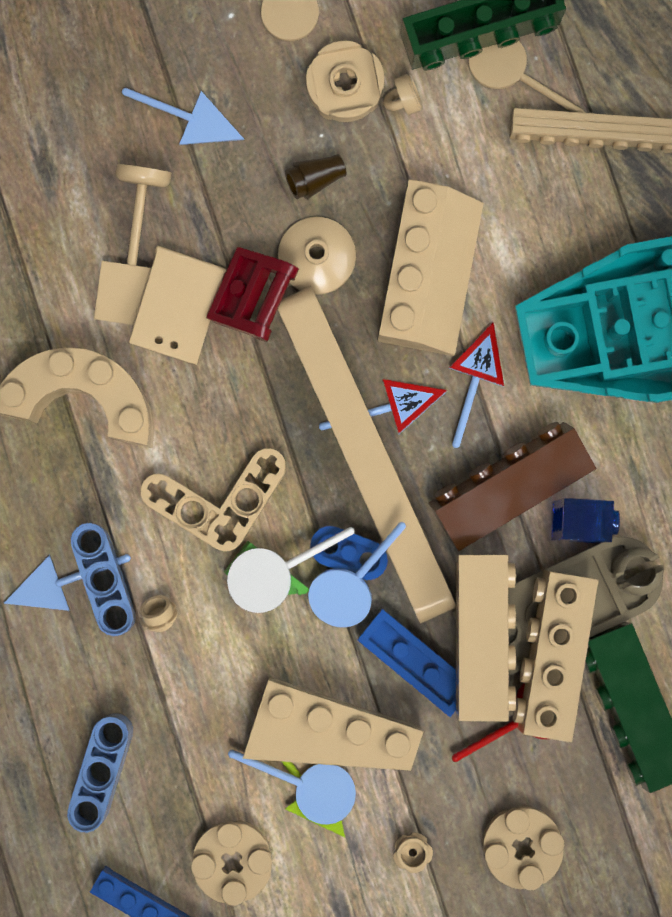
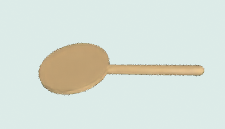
M263 0L261 17L265 28L271 35L284 41H296L306 37L313 31L318 21L319 7L317 0Z
M519 41L504 48H498L497 44L483 48L479 55L469 58V69L472 76L478 83L487 88L504 89L520 80L567 110L585 113L583 109L524 74L527 65V55Z

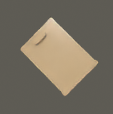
M157 246L128 344L197 365L210 320L206 317L227 270L226 268Z

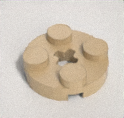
M353 41L333 42L323 47L318 52V56L309 65L306 74L307 93L313 106L325 119H333L339 122H352L362 119L378 107L384 90L383 67L378 57L373 53L371 54L368 50L361 48L360 44ZM341 73H347L349 78L356 79L357 83L351 85V90L343 91L342 87L335 86L334 82L340 80Z
M530 806L506 809L495 815L484 831L482 839L484 858L491 873L501 883L515 889H538L558 871L563 860L564 840L553 820L541 810ZM526 837L532 840L530 842V847L533 849L532 853L529 856L524 854L521 858L516 857L517 850L512 846L513 842L516 839L523 841Z
M228 821L211 826L202 834L194 849L191 869L196 883L207 896L218 902L236 906L244 901L251 900L264 889L271 876L273 858L269 841L257 827L248 822ZM238 852L242 856L239 863L243 868L239 871L232 869L230 872L225 870V861L222 856L225 853L232 856Z

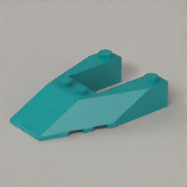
M672 236L627 244L515 306L530 386L652 403L672 401Z

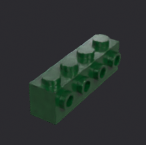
M459 0L402 18L400 35L411 69L414 70L422 67L424 71H428L444 65L445 60L460 56V59H469L477 56L483 51V48L497 44L498 48L511 46L517 43L520 37L534 33L535 36L547 35L558 28L557 25H560L566 11L564 0Z

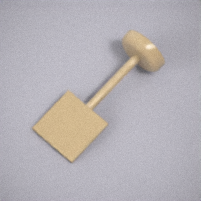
M117 164V178L123 182L137 184L127 264L101 261L94 319L134 325L151 270L148 267L136 266L147 186L160 188L168 186L171 181V172Z

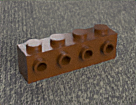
M559 422L551 423L537 433L539 437L526 445L523 442L513 445L503 453L504 458L492 465L490 463L482 464L469 473L470 478L457 486L449 484L435 493V499L428 504L458 552L597 469L575 428L565 422L561 424Z

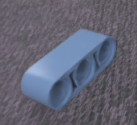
M92 523L82 524L72 533L71 547L96 622L100 630L107 635H123L134 626L136 614L117 561L109 534L101 526ZM94 530L101 537V545L97 551L87 553L81 547V538L86 532ZM101 568L109 569L114 575V583L107 591H100L94 585V574ZM113 606L123 608L127 614L126 624L120 629L110 627L106 621L107 611Z
M113 713L105 716L96 723L92 730L67 813L70 825L79 832L88 833L94 831L104 822L109 814L133 737L132 723L122 714ZM115 723L119 725L123 733L121 742L111 743L106 740L103 734L105 724ZM102 762L109 767L111 773L109 781L99 782L92 776L91 768L93 763ZM88 801L97 807L98 818L96 820H86L81 816L79 811L81 802Z

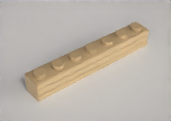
M514 108L511 114L510 139H516V142L529 143L530 140H536L545 145L564 142L566 146L589 144L591 148H602L603 145L613 146L617 150L637 147L639 151L662 149L664 153H672V119Z

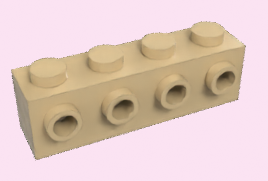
M456 555V718L458 721H509V711L516 710L515 686H509V670H515L516 649L515 645H509L508 629H515L516 625L515 604H508V588H515L516 569L515 563H508V555Z
M544 570L543 577L536 578L533 601L538 602L536 618L529 619L526 635L527 642H532L529 658H523L520 670V682L525 683L523 699H516V710L513 714V721L519 723L518 729L523 735L572 742L598 579Z

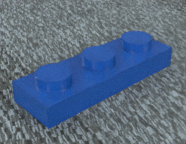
M381 609L358 637L357 641L451 717L456 711V670L386 611Z

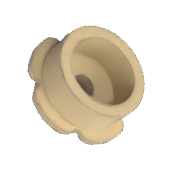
M163 595L147 599L139 610L141 626L155 632H163L169 629L178 616L176 605Z
M413 832L409 836L402 835L394 844L396 852L393 854L396 865L401 869L408 870L410 873H418L424 870L426 864L432 860V847L427 844V838L420 833ZM410 849L416 850L415 856L409 855Z

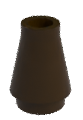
M339 154L331 157L293 162L292 167L285 170L286 180L293 196L296 199L304 197L307 200L347 174L345 164Z

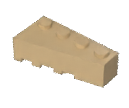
M270 677L242 759L411 771L424 731L421 726Z

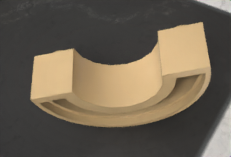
M57 348L41 352L16 366L0 385L1 416L38 423L43 410L54 399L69 393L86 394L95 398L102 405L108 420L109 438L153 448V415L143 390L121 366L97 352L80 348Z

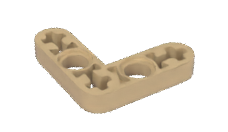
M268 448L258 451L248 463L221 508H218L163 474H153L143 481L141 497L148 507L220 551H233L242 544L283 479L286 472V462L277 450ZM273 456L277 459L275 466L279 471L276 475L269 473L262 483L270 485V487L264 493L256 484L246 482V479L250 474L257 479L262 471V468L258 465L261 458L268 460ZM165 481L167 483L166 492L176 498L179 490L185 493V496L177 502L173 514L167 512V509L172 506L168 501L159 498L154 503L151 500L153 493L149 488L152 484L160 485ZM252 489L257 493L259 503L254 510L245 512L238 508L236 497L241 490ZM191 501L200 503L204 509L202 520L196 524H188L182 517L183 506ZM230 507L238 516L248 518L249 521L245 527L238 521L233 529V533L237 536L234 542L226 541L222 545L218 542L220 535L216 532V529L219 525L226 527L233 518L225 515Z

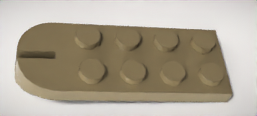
M615 537L517 581L515 588H508V604H515L516 609L515 629H508L509 645H515L516 668L515 670H509V675L520 671L523 658H529L532 642H527L526 640L529 619L536 618L538 602L533 601V590L536 578H542L544 570L592 577L599 580L590 638L647 611L656 603L663 587V565H655L627 579L624 577V572L660 557L637 539ZM455 610V611L452 612V615H453V617H454V619H455V621H456V610Z

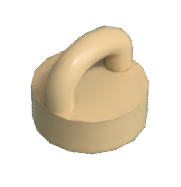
M407 73L395 78L396 88L388 92L384 97L383 104L385 108L390 111L404 108L408 115L422 111V101L412 76Z

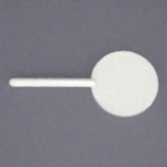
M349 527L286 562L277 553L267 549L256 548L242 553L232 563L228 573L227 584L232 599L241 608L254 613H264L277 608L285 600L290 590L291 575L289 569L353 535L355 532L354 528Z

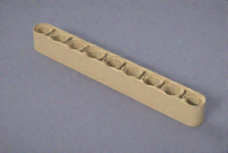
M310 286L283 298L278 307L280 316L332 427L382 541L386 539L398 523L404 522L406 524V528L389 546L387 552L420 624L455 609L456 604L312 287Z

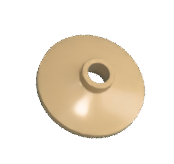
M309 217L298 221L286 231L279 245L278 259L299 268L295 281L290 280L289 282L294 288L301 291L311 286L315 295H321L337 290L349 279L356 262V250L352 237L342 225L329 218ZM313 247H321L325 253L321 259H313L309 255Z

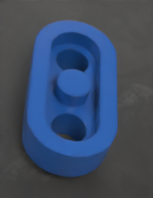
M326 526L319 529L311 539L310 548L340 533L343 529L334 526ZM353 534L337 543L338 549L335 553L327 554L322 551L313 557L317 562L327 567L346 569L356 573L362 566L360 564V556L365 552L373 554L380 544ZM386 551L364 575L363 580H373L383 574L388 563Z

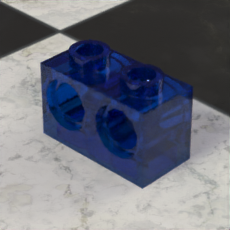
M563 498L553 501L551 541L612 542V535H618L620 513L619 510H614V501Z

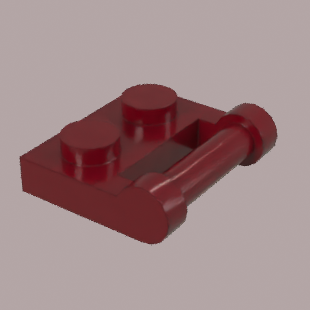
M237 247L206 318L215 324L268 342L272 330L269 329L290 280L295 281L299 268L286 261ZM270 273H275L276 275L255 322L250 321Z

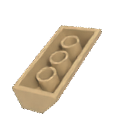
M409 179L378 342L455 356L483 202L448 186Z

